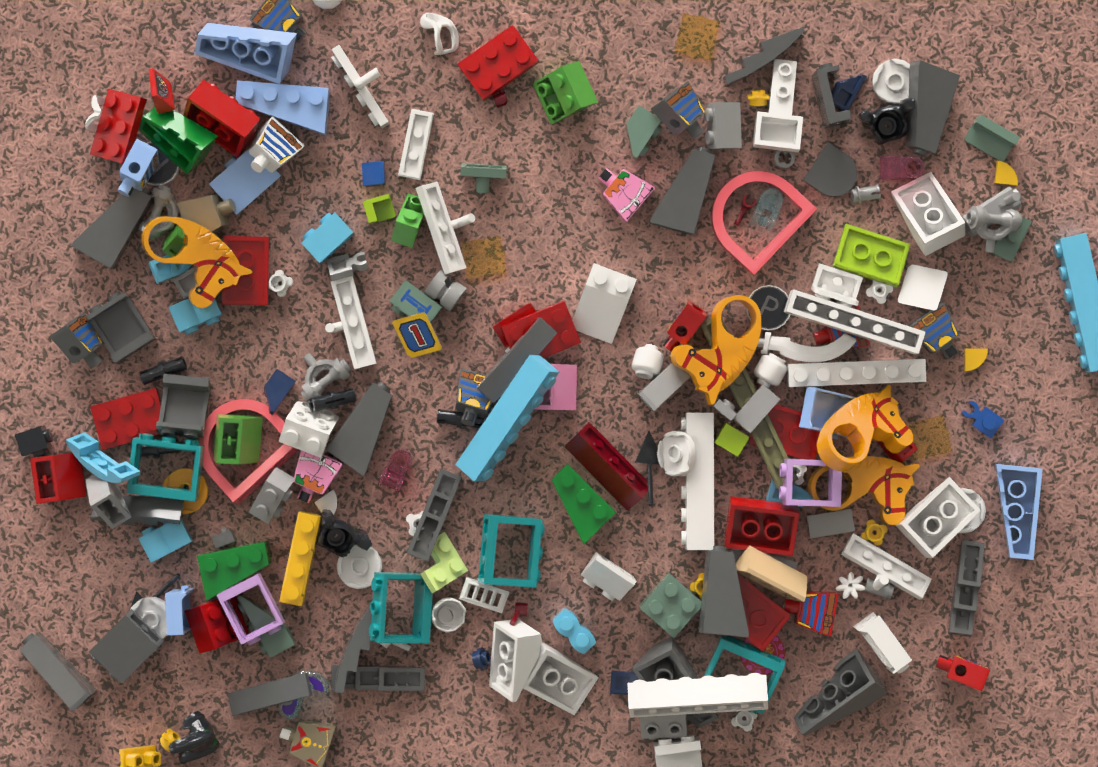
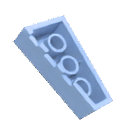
M207 23L197 36L194 54L280 84L289 73L297 33Z
M237 80L236 100L246 109L265 116H273L277 120L327 136L331 92L329 88Z
M995 464L1008 556L1010 558L1034 560L1043 469Z

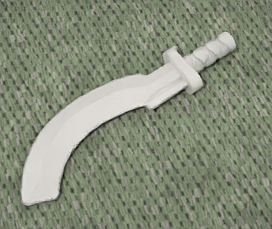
M766 332L765 339L759 338L757 347H763L761 354H768V350L780 351L781 355L798 361L825 362L844 354L855 344L856 339L848 334H843L836 341L828 345L812 347L791 342L788 337H774L771 332Z

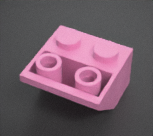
M551 364L559 371V374L556 377L555 384L544 394L543 402L535 409L576 410L577 365Z

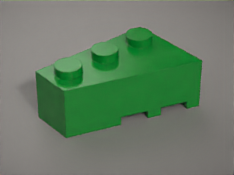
M155 107L143 116L138 129L187 175L205 160L218 135L175 110L158 114Z
M568 463L551 479L583 544H585L616 513L615 510Z

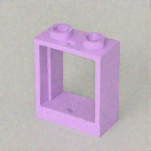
M784 459V463L780 464V477H783V486L779 488V500H782V505L841 507L842 472L829 468L828 500L792 499L793 465H827L822 460Z
M261 573L217 595L241 645L247 642L250 646L261 640L260 635L266 632L271 635L282 629L280 625L285 620ZM258 585L275 621L246 634L229 599Z

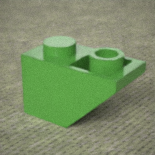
M407 194L396 220L391 239L393 242L410 248L414 246L425 216L418 196Z

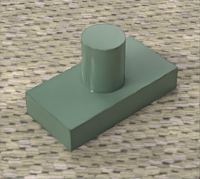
M461 164L460 176L477 177V193H489L490 178H506L507 166Z
M1022 217V224L1016 232H1010L1002 240H996L994 253L992 254L1011 263L1032 221Z

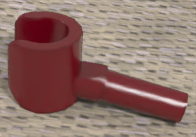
M504 88L499 91V94L493 95L497 108L507 104Z
M748 194L744 196L741 201L742 208L734 222L735 225H740L747 211L756 204V198L752 205H747L745 199Z
M515 603V612L510 625L514 626L519 616L527 617L528 603Z

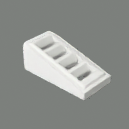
M466 577L459 599L502 613L509 591L492 585L482 584L478 580ZM471 584L475 585L472 598L468 596ZM480 587L484 588L481 600H477L476 597ZM490 590L493 593L488 604L485 602V599ZM497 593L502 594L498 606H494Z

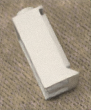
M872 612L853 626L861 632L890 672L900 674L909 667L908 663L912 659L880 616H876Z

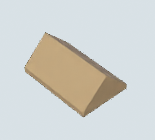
M749 546L735 561L737 573L786 599L805 601L807 591V576L752 546Z

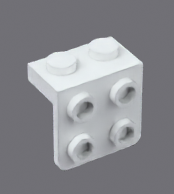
M819 263L811 290L815 292L814 296L828 301H830V298L837 299L836 303L851 308L852 305L858 306L859 301L856 298L863 277Z
M297 401L285 420L279 442L322 458L330 434L336 426L339 417L326 409L312 413L308 402Z
M687 735V737H681L678 740L662 738L658 739V742L653 743L656 767H702L699 737Z

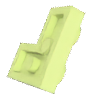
M445 532L438 535L431 553L436 564L422 572L421 576L431 593H434L468 571Z

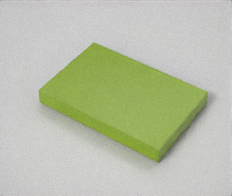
M845 224L832 267L897 288L901 280L910 244Z

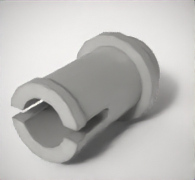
M879 185L863 188L855 186L850 192L851 200L853 203L861 204V201L880 199L881 194H878L880 187Z
M867 578L864 592L882 596L884 600L886 598L891 599L894 586L888 582L880 590L873 589L875 580Z

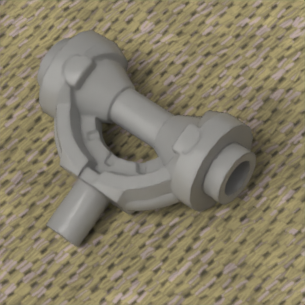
M160 184L158 188L153 187L152 197L154 198L155 205L150 217L139 225L138 230L142 231V233L145 226L151 220L160 217L165 206L167 208V216L182 218L178 216V205L174 200L175 195L171 193V188ZM169 221L158 223L150 231L149 239L154 240L155 236L160 238L162 233L173 228L174 223Z
M972 206L967 211L966 222L971 229L976 230L981 238L986 239L985 252L994 253L996 240H1002L1010 232H1016L1022 224V216L1016 209H1009L1003 214L995 215L988 214L980 206ZM992 223L1001 226L998 229L991 230L987 228L986 224Z
M311 353L306 354L303 359L309 365L305 376V384L301 386L303 388L301 394L309 403L310 398L322 396L324 388L334 380L348 379L351 376L349 371L352 368L344 359L341 361L338 358L335 360L320 359L316 361ZM329 370L325 377L316 382L320 372Z

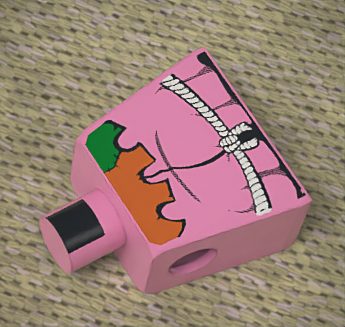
M606 168L598 177L607 186V189L602 194L603 197L625 222L630 219L655 189L652 185L625 169L616 176Z
M301 450L294 476V483L302 486L297 498L310 503L314 492L323 495L344 463L324 454L320 458Z

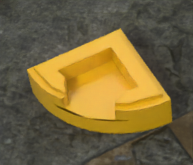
M996 161L994 184L1018 186L1017 175L1013 168L1005 162Z
M964 349V371L978 368L985 361L988 349Z

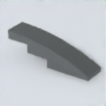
M804 27L761 42L759 44L760 53L742 59L743 69L724 75L723 81L725 86L747 78L770 64L805 32Z
M538 318L525 335L517 340L508 353L500 358L476 389L494 403L505 392L529 355H539L557 332L542 318Z
M440 469L408 548V554L425 561L429 560L462 478L461 476Z
M123 496L131 518L122 524L136 526L137 522L158 525V522H166L180 525L185 505L184 500ZM92 508L90 519L104 521Z
M961 541L948 634L971 637L973 634L974 613L977 611L978 590L981 587L985 543Z
M370 604L356 623L346 643L337 668L333 692L344 694L347 671L357 672L360 649H370L369 626L372 619Z
M331 665V689L334 686L338 665ZM358 665L357 672L347 671L345 689L424 691L425 668Z
M308 673L228 693L232 716L313 696Z

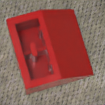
M73 453L30 458L36 504L87 497L83 465Z
M234 596L229 601L246 634H249L242 612L238 607L237 598ZM218 598L184 611L199 654L215 650L239 640Z

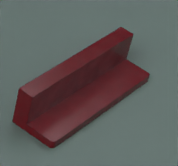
M590 422L565 445V448L626 510L632 508L647 494L648 481Z

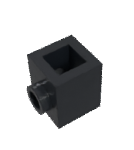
M39 426L15 434L21 456L33 454L35 458L47 454L46 449L52 447L53 436L50 429H46L45 426Z

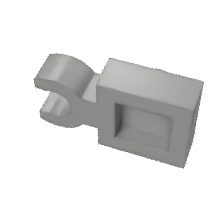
M364 252L357 253L352 258L345 254L326 259L332 281L354 276V270L365 271L368 269Z
M718 399L712 406L729 421H732L737 415L733 411L736 407L726 399L723 402Z

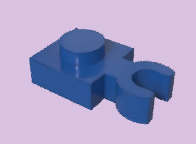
M969 401L968 403L973 406L974 410L971 414L963 410L961 412L962 415L966 418H974L975 421L972 426L987 437L992 438L1004 422V419L987 407L980 411L976 402Z

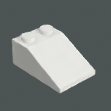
M932 172L891 191L914 240L925 256L965 236L964 220Z
M594 263L572 320L576 331L612 344L637 279Z
M948 477L907 512L902 522L895 526L925 558H933L981 510Z
M595 552L581 573V576L584 577V583L593 589L595 586H598L603 590L601 594L611 601L615 598L620 601L637 582L634 576L598 552Z
M519 619L514 626L510 625L511 620L496 621L493 628L489 686L511 702H516L540 655L541 634Z
M542 642L540 655L523 689L575 715L599 677Z

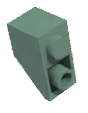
M638 105L626 124L631 154L635 160H637L638 156L644 157L650 148L647 145L651 137L656 138L663 128L659 125L661 120L640 105Z

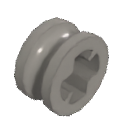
M778 150L774 155L776 166L782 169L789 168L795 161L793 152ZM781 152L784 155L787 153L790 155V158H788L790 160L789 164L779 162L778 159L781 158L779 156Z

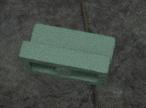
M979 115L972 124L964 141L1003 162L1020 137L985 116Z

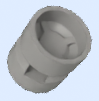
M441 269L428 285L424 294L433 300H440V305L450 312L467 288L458 281L452 282L451 276L449 274L445 275Z

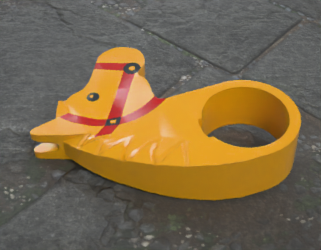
M169 216L157 217L151 220L143 230L142 246L149 257L162 263L193 264L195 266L194 280L196 285L190 290L188 297L190 303L198 308L210 306L223 288L229 287L232 284L236 285L241 275L252 273L250 269L240 265L235 254L220 238L210 230L191 220ZM165 221L176 224L182 234L185 235L183 237V244L185 245L181 247L177 254L168 258H162L154 254L148 241L152 228L158 223Z
M735 295L724 298L715 305L711 315V349L695 350L690 345H679L674 347L670 357L673 365L691 376L696 386L695 390L705 393L708 405H714L718 393L727 388L740 375L749 363L758 345L761 333V313L757 304L749 297ZM731 301L742 303L748 309L751 316L748 330L739 338L728 333L721 321L722 311Z
M887 385L879 393L864 394L849 401L826 421L819 434L817 450L821 460L829 468L840 472L852 469L867 456L872 439L882 441L885 447L892 453H899L912 443L913 433L899 416L897 406L899 403L891 397V385ZM839 432L844 437L845 435L847 436L854 450L853 459L846 458L837 452L832 442L833 433Z
M866 456L852 469L842 472L845 473L844 476L846 480L849 479L848 492L844 500L841 501V507H818L831 511L841 510L870 492L874 501L880 505V519L885 524L897 525L905 517V495L910 487L914 485L912 474L920 465H903L888 458ZM828 466L819 467L809 478L808 493L811 495L812 500H820L816 494V482L822 473L829 470Z

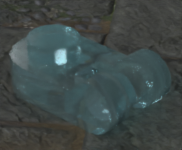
M771 188L762 193L750 224L755 226L759 224L764 226L765 230L772 232L783 204V196L780 191ZM763 210L771 212L769 219L761 216Z

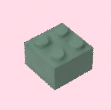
M668 572L641 602L639 608L669 635L675 638L699 611L702 601Z

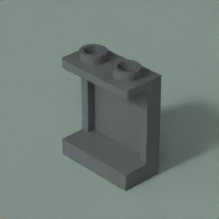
M832 63L820 65L812 75L824 129L846 124L852 119L850 110L836 113L828 77L835 75L840 69L839 65L833 66Z
M118 291L108 298L109 302L101 306V304L92 307L89 310L90 314L86 316V319L92 323L111 353L110 357L114 363H120L156 340V337L129 295L125 292L121 294Z
M164 374L159 421L156 422L158 433L166 437L184 435L188 439L204 437L211 392L210 379Z
M131 609L89 653L97 664L103 665L108 670L111 678L122 684L164 640Z

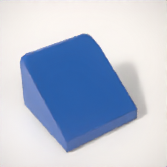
M384 161L362 163L363 186L386 185Z

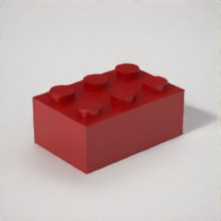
M204 79L188 97L183 116L218 135L215 143L237 158L241 156L253 141L260 118L254 111L246 109L235 98L227 96L216 85L208 83Z
M730 496L724 533V546L740 550H746L749 546H752L763 553L793 556L800 515L798 505H782V502Z

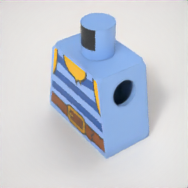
M136 139L119 172L122 181L118 188L119 193L130 197L134 189L143 190L159 164L158 150Z

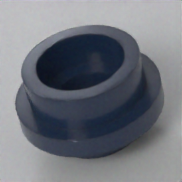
M483 647L478 648L477 651L472 653V662L476 669L487 670L488 665L491 663L490 654Z

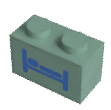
M407 280L403 282L389 301L393 304L391 309L401 317L404 313L411 316L424 312L430 323L433 322L443 309V307Z

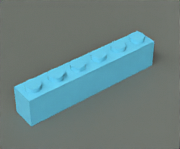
M1087 233L1055 240L1054 253L1056 258H1060L1061 267H1059V275L1061 280H1065L1066 284L1064 297L1067 303L1070 302L1071 306L1069 319L1072 325L1075 324L1077 332L1074 334V341L1077 347L1080 346L1082 354L1079 356V363L1081 368L1085 369L1087 373L1098 371V280Z
M529 355L455 465L474 482L488 480L493 475V469L496 464L506 456L505 451L509 445L517 440L518 432L522 426L530 421L533 410L543 402V396L546 391L555 384L559 371L540 355Z

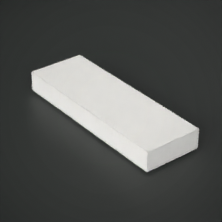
M411 109L398 176L421 181L434 113Z

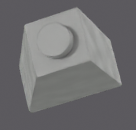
M671 362L637 395L652 411H655L691 376L674 366Z
M95 475L85 479L90 506L111 529L131 518L117 483L104 481Z

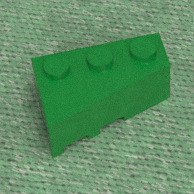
M262 541L198 555L197 559L206 601L272 563L268 542Z

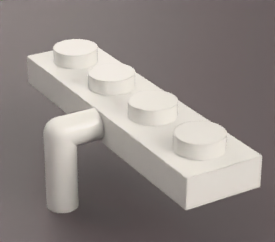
M341 46L334 47L332 51L335 55L331 57L338 69L344 68L347 74L343 77L350 88L355 86L359 94L356 97L362 107L367 105L371 113L368 116L375 126L379 124L381 128L389 125L387 118L365 86L381 76L377 68L360 78Z
M438 182L417 187L416 191L444 274L465 269L466 265L454 229L473 223L475 216L470 213L451 221Z
M350 276L330 281L341 321L333 324L328 323L325 326L326 331L334 333L344 330L354 369L377 364L354 277Z
M855 534L850 536L841 554L877 575L873 583V589L880 590L889 582L921 600L932 580Z

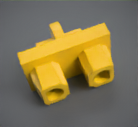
M154 745L119 749L120 767H156L161 765V753L156 752V746Z

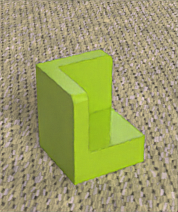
M389 194L362 201L370 225L396 217Z
M724 423L714 443L738 457L749 437L729 424Z

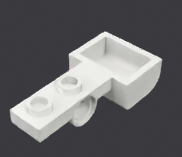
M774 59L768 113L758 111L755 118L753 147L797 153L800 151L803 117L792 116L797 61Z

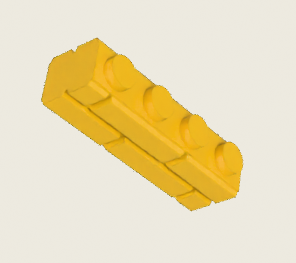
M304 511L298 512L279 602L296 606L304 605L310 570L312 569L317 545V536H319V527L322 522L321 515Z

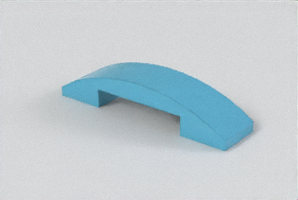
M85 432L66 439V444L78 461L92 474L104 481L121 483L140 475V471L127 461L118 464L99 450V442Z

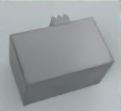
M223 527L221 528L222 533L212 536L215 548L236 541L232 529L227 531V528Z

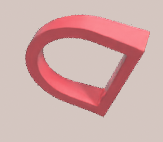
M753 171L732 178L719 190L712 205L711 224L720 245L751 275H755L817 208L782 177L769 172ZM762 182L777 188L799 209V212L752 259L726 232L723 223V210L728 197L735 189L746 183Z
M249 399L233 400L215 409L206 419L204 437H199L198 440L199 445H205L202 463L204 469L230 500L238 505L265 482L276 467L280 468L299 451V449L283 444L237 487L228 479L213 459L212 439L216 430L217 414L232 415L243 411L259 413L265 416L280 433L285 423V420L276 411L271 415L267 405Z

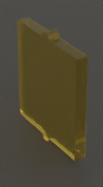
M683 13L675 52L689 55L692 59L698 57L711 60L720 21L704 18L703 15L698 17Z
M500 236L461 242L467 279L506 273L504 262L506 254L502 250Z
M943 415L906 424L913 433L912 442L918 448L912 454L913 461L952 451L948 437L950 432L946 429Z

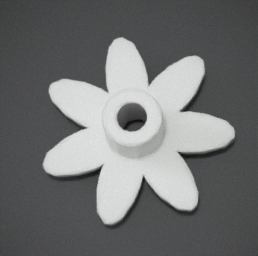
M853 572L849 573L848 580L844 577H839L842 585L836 587L837 591H844L843 599H846L850 593L857 599V591L865 590V587L859 584L863 577L859 576L854 579Z

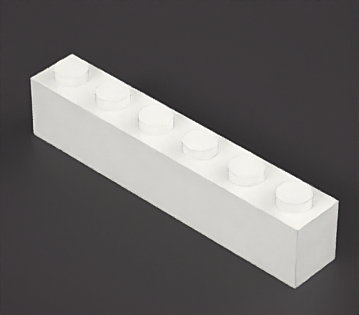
M794 289L790 291L784 313L911 354H919L925 331Z
M925 359L786 364L787 387L926 382Z
M685 413V417H681V431H685L692 438L696 448V460L692 470L683 475L685 476V486H681V499H685V508H681V522H685V531H681V545H685L686 550H713L714 413Z
M751 673L747 676L730 674L720 678L713 676H704L701 679L683 677L679 680L658 679L653 682L636 680L633 683H628L630 718L768 710L766 675Z

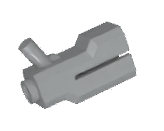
M1009 186L978 206L984 208L988 214L1000 215L1005 213L1006 210L1021 207L1020 201L1022 197L1017 189H1012ZM966 214L961 216L965 222V231L968 236L977 235L976 230L971 229L969 224H967ZM992 223L986 224L987 228L992 225Z

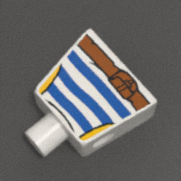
M272 116L261 127L249 149V154L255 158L251 163V167L258 173H261L265 168L273 173L294 157L305 145Z

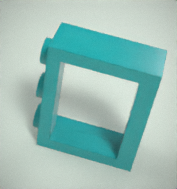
M140 434L139 437L133 438L130 464L139 471L142 446L195 452L191 489L138 483L139 476L128 480L126 493L194 502L198 500L205 445H199L198 440L185 439V443L176 442L175 437L162 436V440L153 439L151 434Z
M484 514L478 582L488 585L537 588V582L540 581L541 571L538 569L539 560H541L543 555V548L540 546L541 537L544 536L545 526L542 523L543 519ZM498 523L531 525L527 579L493 577Z
M374 572V578L371 582L373 601L370 604V612L372 614L369 626L370 641L377 643H430L433 593H431L421 573ZM388 580L415 581L412 634H385Z
M721 635L703 677L712 676L723 649L773 670L767 683L769 702L784 670L785 660L766 651H761L759 648L732 636ZM751 710L748 712L763 714L765 710Z

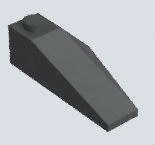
M672 636L652 646L632 668L639 680L653 682L658 679L679 680L683 677L698 679L684 652ZM717 713L687 714V719L700 728L719 719V715Z
M858 649L836 664L834 668L837 671L829 681L824 679L821 683L823 689L816 697L811 696L794 716L802 735L806 736L866 708L888 693L878 674Z

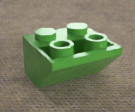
M580 61L561 66L533 83L551 125L598 103Z
M217 414L214 461L221 464L259 462L263 417Z

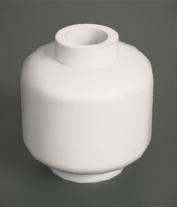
M646 344L645 347L636 349L632 361V369L635 371L636 376L650 380L660 374L664 356L658 351L659 348L657 346Z
M772 353L762 355L754 369V374L759 377L757 382L762 385L764 384L767 388L770 385H780L787 372L786 361Z

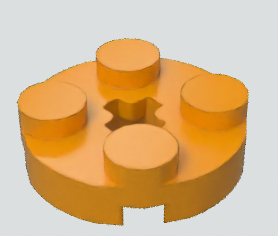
M182 468L172 472L165 479L163 486L184 488L186 484L191 489L193 469ZM201 475L198 500L195 502L184 500L183 514L195 512L206 503L209 487L203 475Z

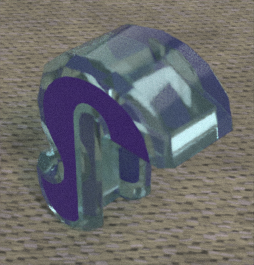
M303 669L293 675L308 673L311 689L325 693L330 691V683L320 672ZM304 698L279 704V713L286 719L297 717Z

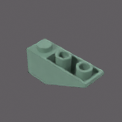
M244 594L238 597L240 601L237 603L243 615L247 614L250 622L248 625L252 632L275 621L271 612ZM285 622L280 625L281 630L271 635L268 632L260 635L261 642L259 646L264 655L268 654L271 658L296 644Z

